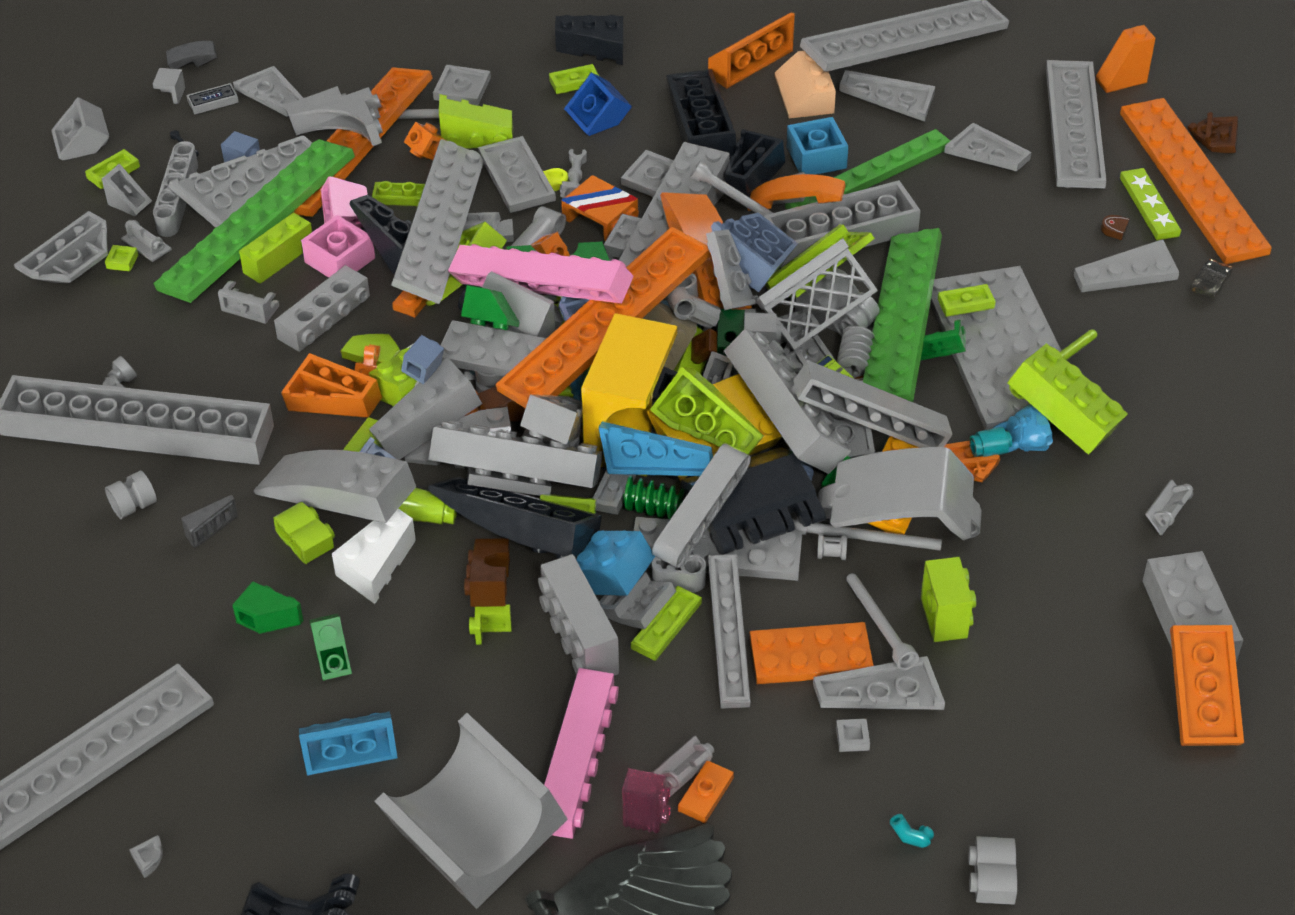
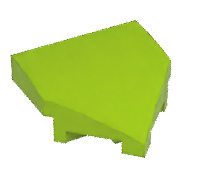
M365 334L352 336L342 348L341 355L342 358L363 362L365 346L370 344L380 346V355L376 365H379L398 355L400 349L389 334Z

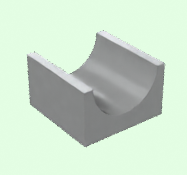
M466 713L458 721L460 725V738L456 750L449 762L435 778L419 790L406 796L391 797L383 792L375 800V803L397 830L477 909L568 818L550 790L477 721Z

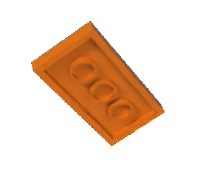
M865 622L750 631L749 639L756 684L813 680V677L874 666Z
M1173 625L1170 628L1181 746L1242 745L1244 743L1232 625Z

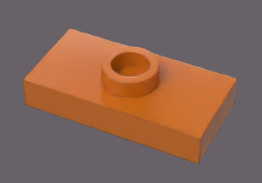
M706 761L678 804V812L706 823L734 779V772Z

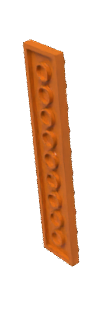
M392 67L372 89V95L377 94L382 106L378 108L380 118H377L383 133L379 134L380 138L433 79L431 71ZM337 129L330 136L327 142L352 148L355 155L333 177L345 180L374 147L366 137L343 129ZM323 185L293 212L297 215L313 217L322 206L321 188Z
M1164 98L1121 106L1120 115L1223 263L1230 264L1270 255L1271 245Z
M674 227L669 228L626 267L634 277L622 304L589 300L496 383L497 391L524 408L527 406L530 394L558 396L592 365L614 314L641 319L645 317L711 256L708 246Z

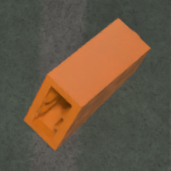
M1145 25L1123 30L1097 73L1095 80L1106 93L1147 83L1156 38Z

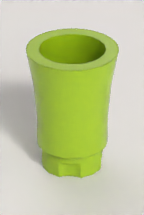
M415 488L398 508L413 518L415 522H429L442 525L443 523L454 524L457 515L455 510L431 492Z

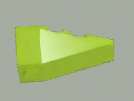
M482 222L462 231L458 248L460 245L471 246L476 244L485 248L495 246L503 249L507 239L488 223ZM451 273L449 274L441 301L463 285ZM427 300L425 304L431 306L436 303Z
M681 367L650 408L656 416L671 428L713 443L718 447L726 443L748 455L764 437L714 385L694 368Z

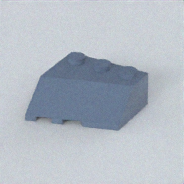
M760 213L741 216L736 221L732 218L727 219L722 224L717 221L711 225L712 232L729 229L741 256L739 265L744 274L748 273L751 279V283L748 286L757 292L765 286L798 245L796 241Z

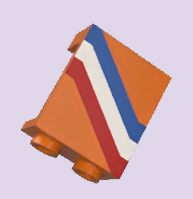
M593 175L561 200L562 214L566 216L567 222L570 223L580 214L603 225L604 241L607 240L622 214L634 217L639 215L638 198Z

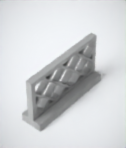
M844 239L835 243L765 292L756 301L761 310L764 309L769 314H775L772 308L778 304L790 305L788 319L776 316V324L781 325V334L793 351L878 291L848 250L849 246ZM845 257L852 266L850 275L836 273L837 263ZM833 266L832 272L826 271ZM819 275L832 276L830 290L815 287L816 278ZM835 277L850 279L848 293L833 290ZM853 280L864 282L869 291L863 295L851 294ZM812 281V287L805 286L806 284ZM799 289L811 291L809 304L794 302L796 291ZM814 291L829 294L827 308L812 305ZM832 295L847 297L844 309L830 308ZM791 296V301L785 300L786 298ZM850 298L856 299L850 304ZM793 306L808 309L806 322L791 320ZM811 309L826 312L824 323L821 325L809 323ZM829 313H835L834 316L829 318ZM782 323H787L786 329ZM790 324L805 326L804 337L797 342L789 334ZM809 327H810V328H815V329L812 330L810 333H808V328H809Z

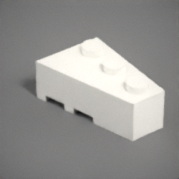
M397 509L387 523L373 520L332 553L335 575L375 604L379 599L381 589L385 584L388 585L391 580L392 572L397 565L400 566L416 541L413 518Z

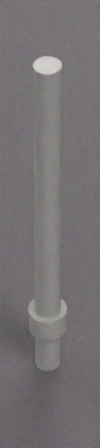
M798 517L797 520H793L795 530H801L802 535L807 533L835 537L847 535V538L941 550L942 539L845 526L835 528L830 524L811 523L809 526L804 527Z

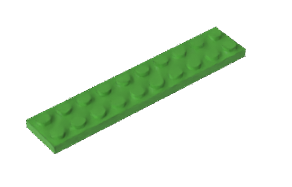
M320 139L313 142L308 149L297 156L285 169H282L276 177L265 184L260 191L249 198L244 205L233 212L228 219L216 227L204 240L197 243L196 247L188 254L181 257L172 268L164 272L153 283L156 290L191 303L240 259L239 250L288 217L324 185L328 177H333L355 157L352 148Z
M939 228L924 229L908 234L901 233L891 237L878 303L879 314L875 318L874 338L871 339L873 345L870 346L871 352L868 353L870 359L867 360L868 366L865 368L863 383L911 402L914 400L923 338L925 337L942 239Z

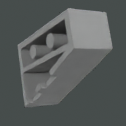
M530 394L520 426L529 429V434L534 437L544 439L546 436L567 445L581 436L583 430L582 402L569 396Z

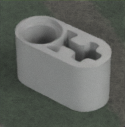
M690 554L680 568H676L655 556L652 561V581L672 582L674 588L678 585L690 592L701 591L706 584V562L701 556Z

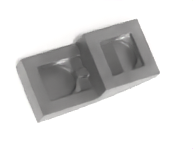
M213 41L191 42L166 51L167 62L171 69H178L192 61L199 67L217 58Z

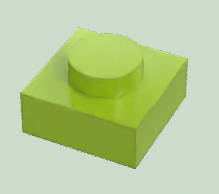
M113 245L105 260L106 269L131 271L138 257L137 248Z

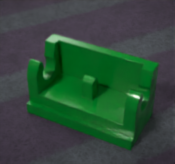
M960 319L955 320L954 330L925 335L923 338L921 360L966 352V330L964 326H961Z

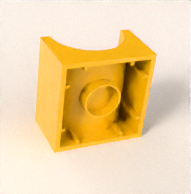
M614 314L581 387L584 443L596 445L597 451H603L599 432V425L602 421L652 433V422L647 411L652 407V393L677 336V326ZM603 452L601 467L607 468Z

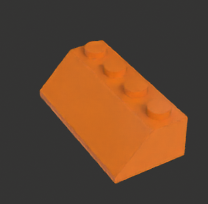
M791 12L709 57L708 69H712L716 82L727 89L793 51L795 14Z

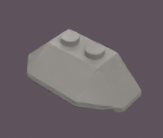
M90 211L86 212L15 263V269L32 279L52 283H71L108 255L106 220Z

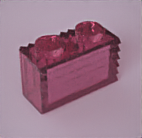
M628 769L622 788L623 825L625 828L630 826L631 829L635 827L637 830H648L649 833L654 831L656 834L660 831L662 823L667 824L670 814V805H667L670 797V787L665 786V775Z

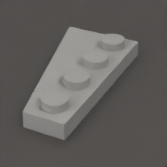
M845 70L840 82L839 91L925 122L935 94V86Z
M1163 239L1077 267L1074 270V278L1081 292L1178 280L1179 270Z
M927 656L919 657L918 663L909 670H900L895 662L813 677V686L821 708L944 710L945 707L944 698Z

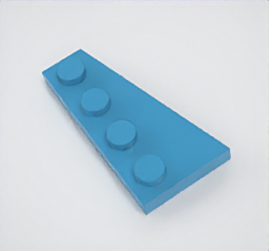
M603 421L599 425L608 474L701 476L713 458L712 447Z

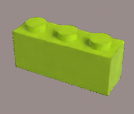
M293 212L239 250L243 273L261 284L303 254L301 240L312 233L311 223Z

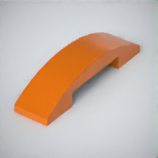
M790 175L770 180L751 191L750 198L767 209L772 208L773 201L811 196H816L818 203L842 201L846 184L843 180L823 175Z

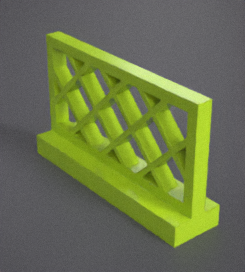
M839 224L778 270L765 286L770 290L841 239L845 240L849 246L848 250L854 255L875 238L871 232H848L844 224ZM846 257L837 263V267L847 260ZM833 266L826 271L832 272ZM819 275L816 278V283L819 282L826 275ZM812 281L806 284L805 286L812 287ZM799 289L795 293V298H798L807 290Z

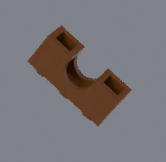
M475 539L474 550H469L468 555L469 564H467V578H465L464 583L465 596H470L471 607L506 606V577H509L510 569L509 539Z

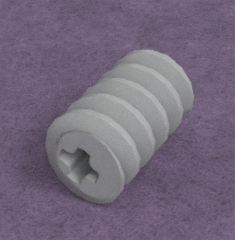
M848 326L843 329L837 363L853 378L864 376L865 368L868 366L867 360L870 359L868 354L871 352L870 346L873 345L871 339L874 338V334L869 329L858 326Z

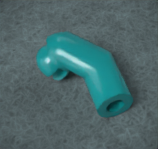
M897 814L890 819V825L903 843L920 848L931 844L930 840L934 838V832L930 827L922 825L918 830L912 829L902 814Z

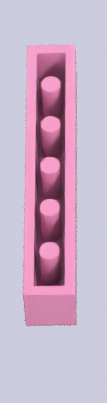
M583 668L578 670L544 784L568 818L552 834L553 836L573 839L576 827L581 828L584 809L581 808L583 802L589 801L591 794L590 776H596L598 769L596 755L597 752L603 751L605 744L603 730L604 727H610L612 710L609 709L611 704H616L619 687L614 686L613 673Z

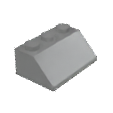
M492 271L488 273L482 288L502 292L520 322L519 327L509 326L507 331L548 338L555 331L554 301ZM486 321L485 327L492 328L493 323Z

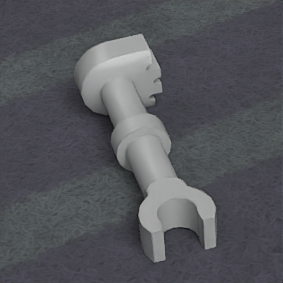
M573 149L569 150V162L572 166L568 171L569 182L562 181L560 186V197L562 199L580 185L579 181L582 179L581 166L587 161L586 150H582L580 155H575Z

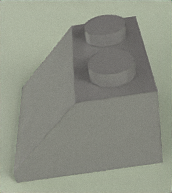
M77 97L51 130L58 158L61 160L95 154L108 142L110 137L102 109Z
M836 269V273L847 274L843 270ZM826 275L815 284V287L830 290L832 276ZM835 277L833 290L848 293L850 279ZM854 283L851 294L859 292ZM805 291L796 298V302L809 304L811 291ZM814 291L812 305L827 308L829 294ZM832 295L830 308L839 310L845 305L847 297ZM795 307V312L807 308ZM811 309L820 325L824 323L826 312ZM829 313V318L834 316L835 313ZM831 324V325H829L828 327H826V328H829V329H831V330L837 332V331L835 330L833 324Z

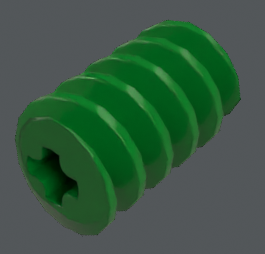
M630 475L626 481L623 502L627 511H632L636 508L637 513H643L646 509V513L649 516H653L657 512L658 518H664L667 514L670 520L683 502L684 489L682 488L680 493L676 494L675 486L672 485L669 491L665 492V483H661L658 489H655L653 480L649 482L647 487H644L643 478H640L635 485L633 484V476Z

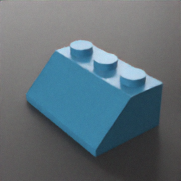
M390 712L373 713L368 716L299 728V738L307 775L398 758Z

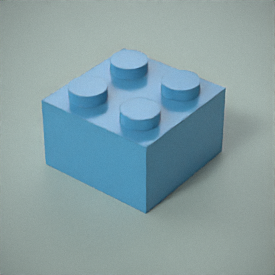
M833 117L787 125L786 148L799 173L805 172V174L815 175L847 168L848 144Z
M602 530L597 531L592 536L591 541L583 552L577 556L576 561L595 595L628 596L655 556L652 554V550L641 531Z

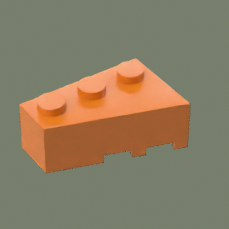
M311 353L308 354L281 392L288 411L369 417L382 399L377 379Z

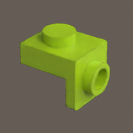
M510 604L498 607H475V617L469 618L470 635L475 634L476 645H482V632H511Z

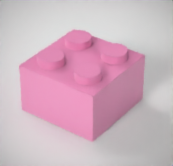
M336 215L301 240L305 263L327 277L332 276L345 265L355 271H359L375 259L374 245L367 232L339 215Z

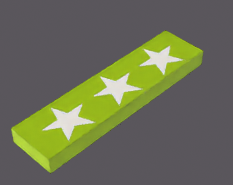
M1145 169L1122 171L1120 179L1155 239L1162 240L1180 237V227Z

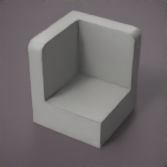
M159 68L153 82V88L160 89L161 92L172 93L174 104H179L185 90L182 69Z

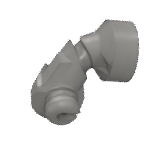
M119 356L112 362V370L107 374L109 377H105L103 385L124 387L120 382H130L137 377V374L122 356Z

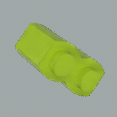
M300 502L273 517L277 534L291 547L303 563L307 564L334 548L333 538L335 535L329 524H323L319 520V516L312 506L308 507L305 503Z

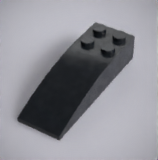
M712 69L666 75L682 142L728 152L730 160L736 151V132Z
M454 477L431 484L428 488L429 492L450 508L479 526L509 540L530 546L534 552L555 553L559 559L572 554L574 557L579 555L591 541L592 536L597 531H600L602 515L517 492L468 485L465 478Z

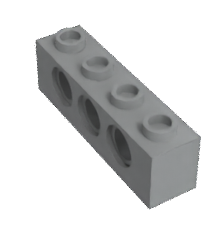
M346 265L274 320L277 339L298 352L312 344L315 339L370 297L368 278Z

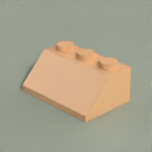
M798 51L775 72V79L789 119L834 113L836 90L829 71L825 72L805 51Z

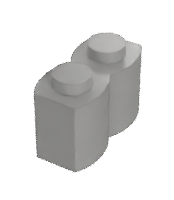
M976 836L975 846H969V865H974L975 873L970 872V892H975L976 902L1015 905L1017 895L1015 838Z

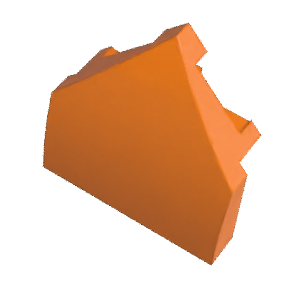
M970 441L951 443L944 446L949 448L973 474L974 481L982 483L1000 462L998 454L987 457H974L970 448Z

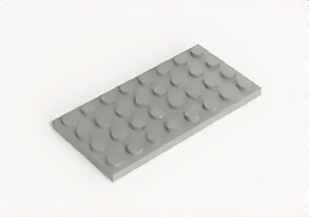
M1021 266L934 279L930 302L931 308L942 332L954 330L955 320H961V326H964L966 330V352L952 354L984 429H992L994 426L1008 421L1009 417L1014 416L1020 409L1030 404L1026 399L1016 398L1011 393L1007 384L1021 364L1046 343L1059 352L1061 349ZM988 284L996 301L994 309L945 317L937 300L938 292Z

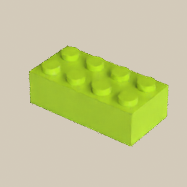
M1047 343L1027 358L1007 382L1008 385L1088 455L1108 438L1128 415L1118 402L1109 398L1096 383L1086 378L1078 367L1070 364L1061 356L1057 349Z

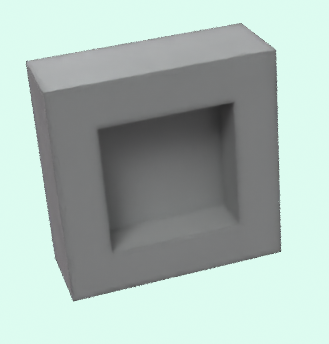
M867 719L836 720L839 752L870 750Z

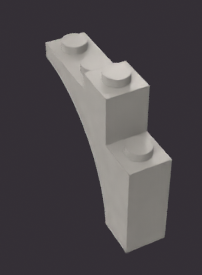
M338 86L285 105L296 136L316 130L343 129L363 135L373 146L382 143L379 134L383 133L377 119L380 118L378 108L382 106L377 94L372 95L369 87L346 95V93L341 94Z

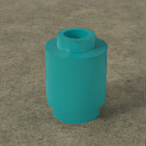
M1003 427L978 431L975 435L970 436V448L974 457L1006 454L1009 451V447H1012L1011 434L1009 431H1005Z

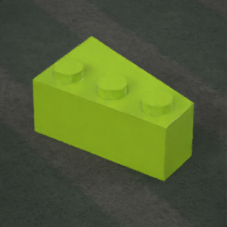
M439 94L441 136L447 141H452L463 148H478L513 139L511 110L485 104L481 107L469 104L468 100L461 99V102L447 99L446 95Z

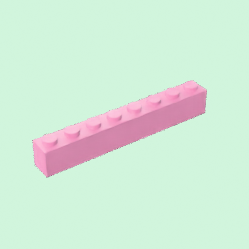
M476 244L471 246L460 245L448 269L449 273L461 284L483 287L488 273L492 271L535 293L621 304L634 277L626 268V265L616 259L611 261L601 260L596 257L586 259L576 255L568 257L556 253L541 254L533 250L522 252L514 248L510 250H503L495 246L485 248Z

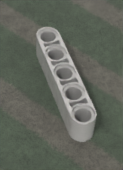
M188 141L179 142L173 147L153 209L157 233L163 237L173 236L179 231L187 205L182 198L168 187L169 181L186 179L190 174L197 172L198 169L195 146Z
M726 443L718 449L657 538L652 549L654 556L676 568H680L747 471L751 461L750 455Z

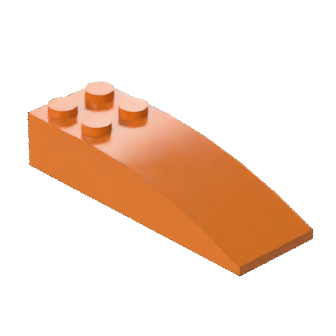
M667 192L660 194L668 227H674L707 245L706 234L712 232L711 225L717 221L721 224L723 223L706 194ZM710 256L693 272L697 277L698 298L716 305L720 309H724L723 303L720 300L718 281L714 275L712 256ZM752 306L740 307V308H735V309H737V310L751 309Z

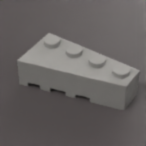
M446 357L424 385L419 382L369 430L382 449L400 460L430 440L433 434V427L442 425V422H447V420L458 421L480 406L482 402L471 382Z

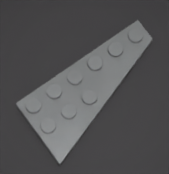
M302 135L279 143L278 147L256 151L255 155L249 157L242 156L211 167L209 171L200 174L195 172L186 179L169 181L168 187L214 227H218L233 212L244 205L249 198L260 191L265 184L276 177L282 169H285L297 156L308 149L312 142Z

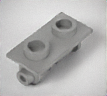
M128 220L126 222L127 234L121 240L131 247H136L137 251L150 261L154 262L172 250L160 237H156L148 232L136 220Z
M1171 479L1146 512V516L1160 535H1163L1168 526L1174 523L1175 517L1183 505L1192 498L1193 487L1191 485L1177 486Z
M695 735L652 772L668 797H671L698 773L706 761H711L714 748L709 743L701 744Z

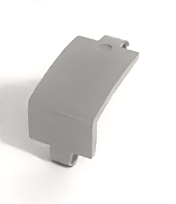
M946 447L891 450L841 461L837 464L835 483L823 487L818 492V500L826 516V519L821 522L830 523L835 528L899 518L938 517L950 531L962 540H966L979 535L982 510L980 504L973 498V474Z

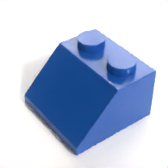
M591 72L564 110L590 136L619 125L632 106L609 81Z

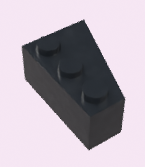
M556 16V52L580 57L588 54L596 56V60L599 61L607 58L616 60V64L623 65V16Z
M742 129L740 133L741 138L735 146L736 151L731 156L725 171V180L727 184L750 198L751 191L768 182L785 164L783 139Z

